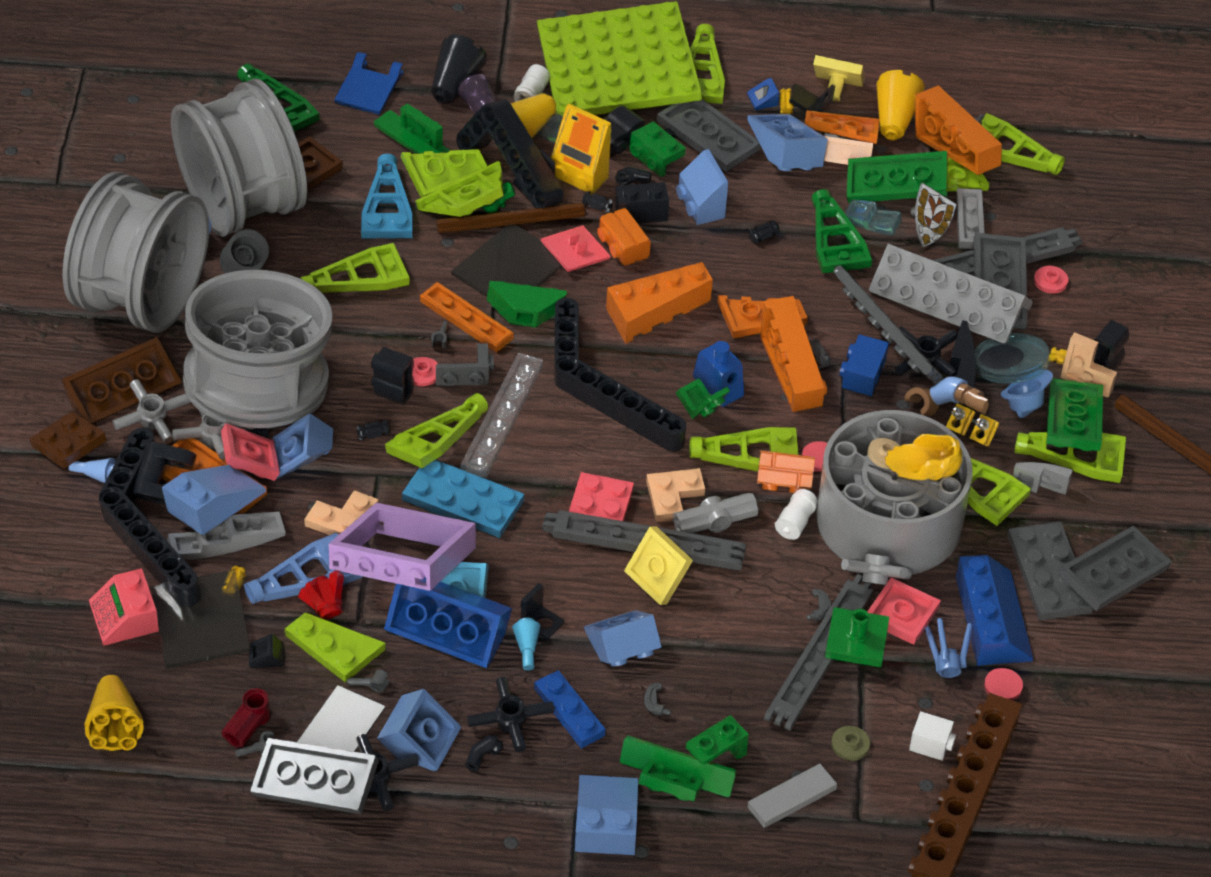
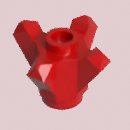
M335 570L329 574V578L327 576L317 577L307 582L305 588H301L298 597L315 609L316 613L320 614L321 619L328 620L337 617L343 612L341 596L344 575L340 571Z

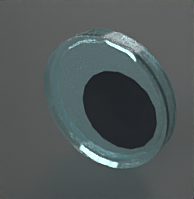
M1011 333L1006 344L989 338L980 343L974 350L976 373L982 378L996 383H1019L1033 379L1042 374L1050 363L1047 344L1040 338L1029 334Z

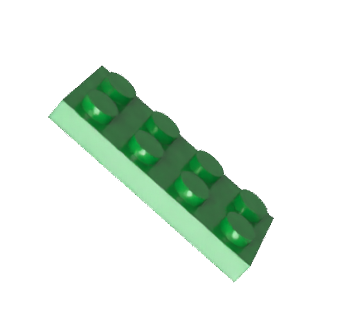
M947 151L848 159L846 196L848 203L917 198L921 183L943 196L948 194Z
M1052 379L1049 385L1046 444L1056 447L1080 448L1084 451H1100L1102 444L1103 385Z

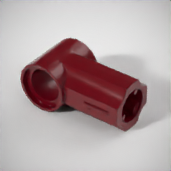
M253 688L243 695V704L221 731L222 737L230 745L236 748L244 747L256 729L269 721L271 717L269 698L262 689Z

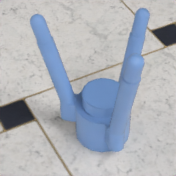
M938 618L940 655L930 626L925 628L936 664V673L945 678L956 677L961 674V668L967 667L966 656L973 625L972 623L967 624L959 656L955 649L947 648L943 620Z

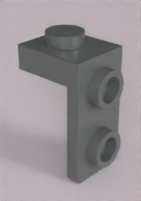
M477 344V363L436 364V385H489V370H494L493 354H488V344Z

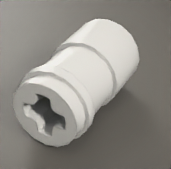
M538 64L530 66L522 79V83L515 90V102L543 92L551 76L545 67Z
M799 489L792 495L788 506L783 509L775 522V528L780 535L792 540L800 536L808 523L810 515L817 507L818 500L812 492L806 489Z

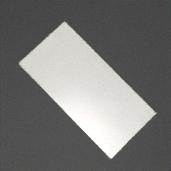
M337 685L297 743L354 752L358 746L357 736L366 734L385 706Z

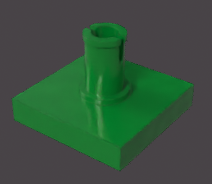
M834 607L825 658L881 668L889 616L868 613L863 609L848 610Z

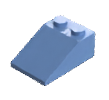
M790 114L748 115L747 120L767 159L775 164L777 169L791 171L792 168L812 170L813 167H823L828 141L826 137Z
M230 465L184 472L162 487L168 512L201 535L206 534L266 492L264 486L238 469L232 468Z
M579 776L575 852L635 854L638 778Z

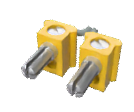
M957 403L953 411H951L952 414L946 427L965 436L971 422L976 425L970 439L989 447L999 422L982 414L976 420L973 418L976 413L975 411ZM960 420V426L955 428V422ZM984 431V437L979 439V433Z

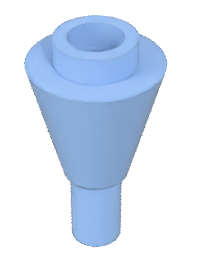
M109 458L87 462L76 461L69 465V471L85 473V475L105 483L116 460Z

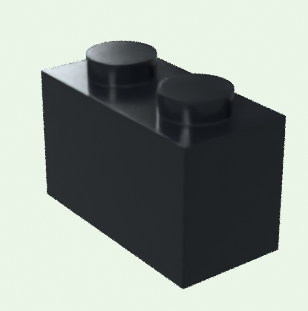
M665 182L615 186V211L626 208L638 224L668 221L669 197Z

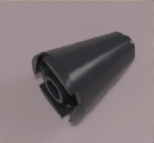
M452 34L443 40L431 87V93L436 101L440 103L452 102L485 66L487 54L481 46L479 49L473 45L474 41L472 39Z

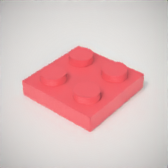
M226 423L221 430L226 464L234 469H242L253 473L259 478L275 481L280 471L274 441Z
M581 472L569 512L624 521L634 490V482Z
M890 578L867 612L889 616L887 632L915 645L939 609L941 600L894 578Z

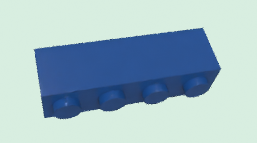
M988 555L960 557L956 581L966 622L973 625L970 639L977 666L1033 662V655L1011 570Z
M426 577L420 579V582L426 583ZM439 582L431 591L396 583L384 630L488 668L505 636L512 608L443 582Z

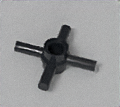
M903 326L899 327L934 367H937L948 377H956L958 371L940 357L941 349L957 339L958 334L956 331L951 330L939 339L931 335L916 338ZM910 358L895 367L898 375L901 376L912 369L907 363Z
M499 677L496 679V685L500 700L496 710L467 716L468 727L497 723L500 730L510 733L515 752H523L526 746L521 728L526 717L554 713V705L550 701L524 706L523 701L519 697L511 695L507 678Z
M361 734L356 738L361 753L376 755L379 759L376 768L378 772L374 774L370 791H376L384 811L391 810L394 804L387 789L391 773L419 765L416 754L387 762L382 754L373 752L367 735Z

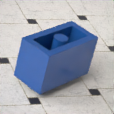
M859 334L856 343H851L847 353L848 362L843 361L839 376L843 377L842 388L872 396L887 360L889 342Z

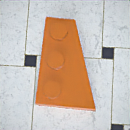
M806 111L805 124L816 132H826L877 144L879 119Z
M718 295V305L733 339L760 334L764 301H752L751 297L741 296V300L727 299V295ZM795 299L803 325H807L808 317L800 300Z

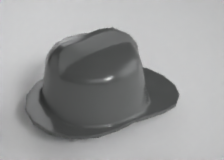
M244 229L238 231L232 236L220 254V266L223 272L260 270L269 255V246L266 239L254 230Z

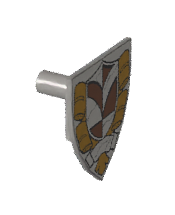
M921 183L916 205L911 208V215L915 217V230L917 231L922 247H925L938 240L947 230L957 204Z

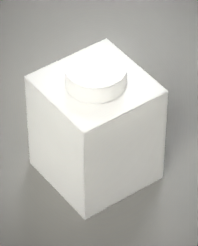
M920 711L912 733L909 750L943 761L946 750L952 751L955 743L956 734L952 733L954 721Z

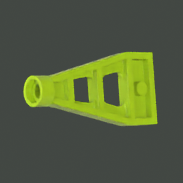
M701 24L696 28L695 39L690 51L695 70L710 71L712 79L698 78L702 100L706 103L723 104L725 79L714 41L715 29L709 24ZM696 54H709L710 61L695 60Z
M988 113L984 115L982 126L997 140L1001 136H1006L1016 143L1011 150L1002 149V162L1046 173L1050 172L1055 175L1061 172L1065 163V157L1051 153L1010 123ZM1026 147L1036 155L1034 158L1018 154Z
M394 243L368 248L312 272L308 276L300 277V279L308 282L321 293L389 290L407 286L410 283V277ZM371 263L374 265L378 276L375 278H359L355 269L364 264ZM341 271H347L350 281H332L331 276Z
M475 393L467 398L463 405L397 434L385 444L386 452L415 466L424 468L442 456L482 414L488 411L487 401L481 394ZM454 421L459 422L454 428L446 426ZM431 432L442 436L434 444L420 438Z
M767 427L708 438L690 437V458H701V460L758 472L759 458L750 456L747 453V446L765 442L769 444L771 452L798 455L796 428ZM738 444L740 445L741 455L734 456L721 453L720 447Z
M1018 432L1014 451L1016 454L1032 455L1093 479L1115 483L1121 482L1126 437L1102 433L1101 449L1096 451L1095 461L1086 462L1074 456L1072 447H1067L1066 455L1047 450V432H1029V434Z
M970 458L972 463L971 484L977 478H985L994 482L997 486L985 497L980 496L970 486L967 503L977 513L998 526L1030 495L1031 488L1006 472Z

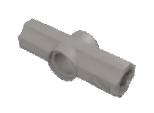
M746 493L724 500L719 496H711L703 500L698 507L673 513V521L676 531L695 533L709 529L711 532L717 533L726 530L732 522L757 516L758 507L753 493Z

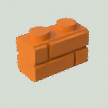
M626 208L601 216L600 227L597 230L598 236L602 242H607L613 258H618L624 266L635 263L636 260L641 261L650 256L651 241Z
M760 450L757 483L762 484V489L778 491V486L789 487L790 493H795L799 489L811 490L815 457Z

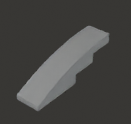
M280 512L236 514L230 516L224 523H220L204 535L197 531L168 534L167 541L184 560H194L258 546L283 537L286 532Z

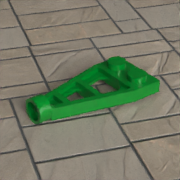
M244 64L238 70L237 77L242 83L255 78L259 79L274 90L273 93L278 100L284 99L291 104L284 111L294 132L320 120V113L306 98L258 68L256 69L252 64Z
M821 189L813 193L811 200L815 208L816 258L822 274L834 272L837 266H842L845 270L871 267L872 258L865 240L831 196L830 191ZM836 217L840 224L824 226L823 218ZM845 235L850 244L829 247L827 237Z

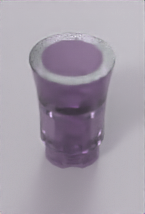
M484 74L470 76L459 86V96L467 103L474 114L484 104L497 101L490 80Z

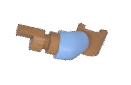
M946 377L930 389L912 388L906 393L904 398L906 402L919 403L923 398L924 406L920 412L924 416L934 415L939 405L948 402L965 403L966 406L983 414H986L989 406L988 399L984 397L982 391L972 388L968 385L967 381L958 377Z

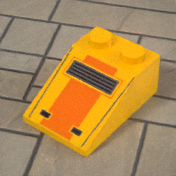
M568 104L565 108L551 159L555 162V177L580 190L590 191V194L593 195L609 178L611 123Z

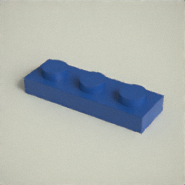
M559 670L534 682V690L544 702H553V714L580 748L605 736L606 729Z

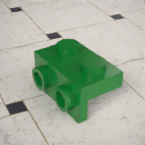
M654 121L631 132L629 151L659 177L665 175L666 165L685 156L686 148Z

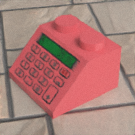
M142 568L114 575L89 599L103 646L159 632L157 610Z

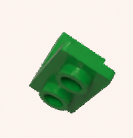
M700 378L680 388L676 395L693 420L700 415L706 418L717 410L716 408L725 402L724 397L730 390L728 387H725L710 395Z
M729 715L686 742V749L701 765L709 763L728 750L739 760L747 755L749 734Z

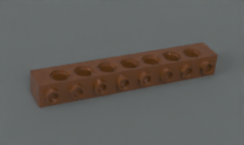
M990 692L986 702L979 703L975 713V718L978 720L976 724H970L965 739L969 740L967 746L963 744L960 746L956 758L959 764L957 767H951L947 778V783L950 785L948 789L942 788L937 802L940 808L938 812L933 810L929 818L927 827L931 829L928 834L923 833L918 845V850L921 851L919 857L913 856L911 859L908 873L912 874V877H953L1018 724L1022 708L1021 703Z

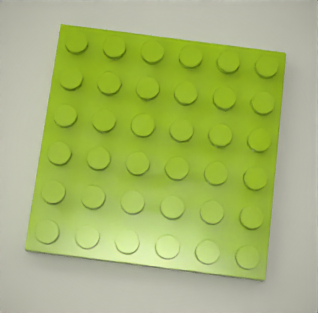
M677 1L537 20V29L545 66L551 75L549 85L552 98L556 102L557 120L563 119L565 108L568 104L593 115L611 113L622 105L630 110L702 100L699 81Z

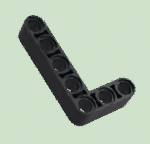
M506 99L484 104L458 132L456 142L460 150L485 148L494 140L535 208L543 209L560 204L563 201L564 194L560 184L514 108Z

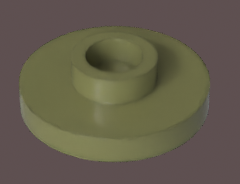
M844 726L834 732L831 747L840 758L855 761L865 757L869 752L870 738L864 730L858 727Z

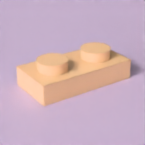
M824 136L828 139L824 158L825 162L848 165V159L872 156L873 143Z

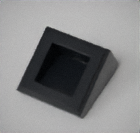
M273 633L249 643V667L267 668L284 666V644Z

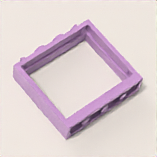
M375 503L329 543V569L431 591L476 548V525L473 522ZM376 533L441 547L427 560L362 547V545ZM426 577V583L420 582V579Z

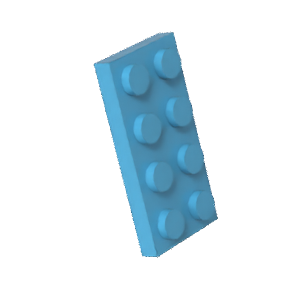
M434 460L424 468L419 467L402 492V501L443 517L473 522L477 530L500 538L524 502V493Z

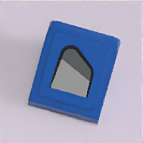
M772 78L766 79L747 92L755 110L778 106L779 91Z

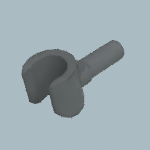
M443 321L440 331L432 334L431 344L433 348L438 341L442 342V349L447 348L446 331L449 326L448 321Z
M377 670L372 678H348L347 685L370 686L373 691L381 693L386 689L390 681L386 679L388 676L386 671Z
M271 731L263 732L259 742L235 750L236 756L239 757L258 751L263 754L267 739H273L274 733Z

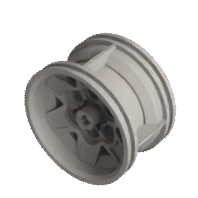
M255 78L237 84L233 92L228 93L226 97L204 105L197 100H190L174 106L171 113V133L177 161L190 195L199 197L206 205L211 221V230L215 234L224 237L242 230L245 219L263 212H278L285 215L304 207L307 199V181L300 148L283 107L272 90L263 81Z
M114 171L104 175L87 193L76 213L68 235L62 274L64 291L68 301L73 306L90 312L109 311L120 305L126 307L129 320L134 326L153 333H159L168 329L186 308L187 300L195 290L204 266L209 240V216L206 205L199 197L181 191L172 192L162 200L155 198L150 189L144 186L138 178L122 172Z
M242 270L211 278L192 292L185 308V331L193 347L188 352L184 361L183 385L187 397L196 408L209 417L230 425L247 428H271L297 422L320 407L328 390L329 370L322 351L327 346L331 337L332 309L326 297L317 288L302 279L285 273L268 270Z

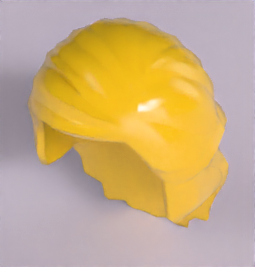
M922 434L915 438L913 444L895 446L893 450L887 451L888 456L885 457V465L897 473L899 477L910 480L930 479L935 481L940 478L950 477L959 470L963 461L959 440L949 435Z

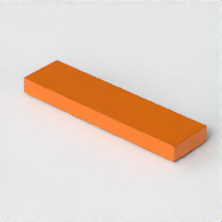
M436 282L420 295L421 303L482 344H488V348L495 353L514 339L512 331L439 282Z

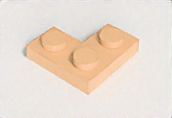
M1074 332L1070 338L1060 378L1069 381L1103 385V396L1108 398L1112 393L1117 372L1094 363L1099 342Z
M700 468L647 474L646 482L656 522L673 521V513L683 511L680 498L705 496V486Z
M354 490L342 509L317 500L304 519L305 527L327 535L334 533L339 535L375 503H379V499Z

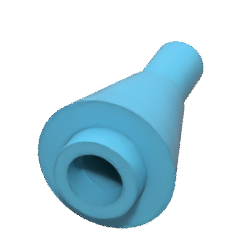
M532 618L519 619L512 626L520 652L522 653L523 669L528 671L534 669V652L541 627Z

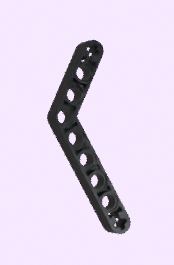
M572 298L559 299L555 304L554 323L555 385L668 451H680L685 446V420L579 360V306Z
M138 428L129 435L99 494L98 499L102 516L105 522L174 600L181 606L190 607L197 604L201 599L196 573L133 504L136 497L132 496V491L146 443L155 442L153 432L150 429Z

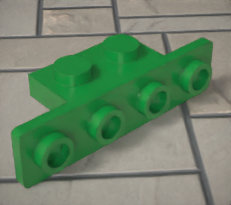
M408 103L400 108V116L389 110L374 120L376 128L415 154H423L424 151H433V153H448L450 149L443 145V127Z
M632 736L625 737L620 756V763L643 770L638 784L647 786L652 791H663L674 795L680 800H690L693 802L702 789L725 797H730L732 794L737 773L735 769L713 762L701 765L694 756Z

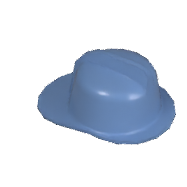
M1045 369L1026 372L1017 377L1003 390L1001 397L1007 399L1010 408L1017 412L1019 418H1024L1043 405L1044 389L1052 381L1053 374Z

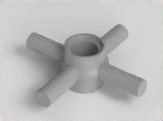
M138 379L133 380L130 386L139 400V406L136 412L112 420L115 430L140 422L145 428L156 429L165 444L171 443L174 439L164 422L166 412L189 404L191 401L186 393L163 401L157 394H147Z
M199 410L202 417V423L199 427L175 429L172 431L174 440L201 438L200 442L210 449H216L219 458L225 459L221 430L226 422L223 423L213 419ZM235 426V427L241 428V429L246 430V431H248V430H253V429H254V428H247V427Z
M866 554L865 562L851 559H843L841 562L843 570L863 573V582L887 585L888 577L909 580L912 575L911 570L906 567L891 566V557Z

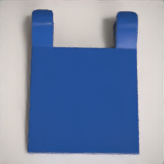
M357 52L353 66L334 102L380 115L397 81L403 76V70H401L403 63L394 61L389 75L367 70V61L365 60L367 54Z

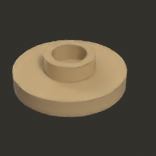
M877 438L868 447V457L877 466L890 469L885 465V457L888 456L887 451L893 450L895 446L900 445L887 438Z

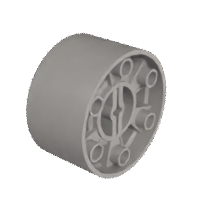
M874 411L857 416L843 424L831 436L825 448L817 502V525L827 546L842 560L851 559L865 562L866 554L891 557V566L906 567L911 570L912 575L927 571L942 563L955 550L962 534L972 480V463L966 447L950 429L924 415L908 411ZM922 434L949 435L959 440L963 461L959 470L950 477L940 478L935 481L930 479L910 480L899 477L891 469H885L874 464L868 457L867 450L870 443L877 438H887L902 446L913 444L915 438ZM835 484L846 486L843 491H840ZM925 511H927L931 515L925 516Z

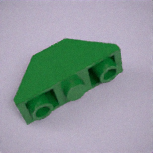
M490 281L487 301L510 324L538 327L555 316V304L559 299L566 298L567 291L556 288L512 284L504 281Z

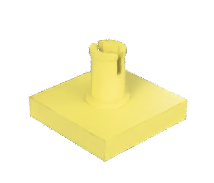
M815 55L813 66L816 77L830 80L828 88L832 84L835 85L833 101H840L844 83L863 87L865 80L863 65Z
M652 526L647 530L624 572L659 605H667L693 560L657 526Z

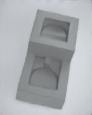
M1023 462L1016 463L1013 477L1031 488V492L1037 493L1041 486L1066 495L1073 470L1046 463Z

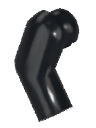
M633 167L621 169L615 175L616 182L622 186L636 181L648 184L652 178V172Z
M488 735L472 746L465 767L470 771H478L484 755L489 751L493 755L500 753L503 748V742L498 740L495 735Z

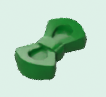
M503 183L504 196L496 199L490 205L482 206L484 211L494 213L498 210L499 206L504 208L506 206L504 202L515 195L514 187L510 183Z

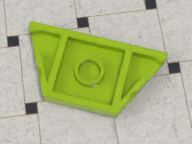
M497 161L416 200L417 209L419 211L461 217L473 213L474 210L484 205L494 203L496 199L504 196L501 164Z

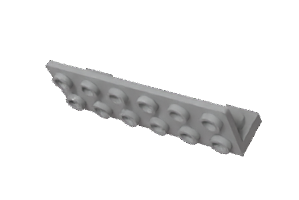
M887 244L869 287V291L956 326L960 327L962 320L967 321L970 331L1003 344L1008 342L1021 308L1029 311L1033 303L1025 295Z

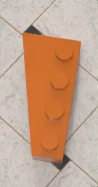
M939 85L915 94L917 139L937 151H947L949 158L977 175L1001 166L1002 144Z
M703 262L610 286L607 287L606 310L625 344L633 341L634 336L640 333L645 335L652 331V327L662 322L666 324L672 321L673 316L679 313L686 314L711 301L713 279Z
M794 296L764 301L760 338L792 412L823 406L824 395L827 394V385L825 380L821 378Z

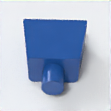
M718 341L698 353L693 377L696 380L700 378L710 395L725 387L729 388L730 392L724 397L725 402L721 405L722 407L743 397V365L730 351L729 344L725 341Z

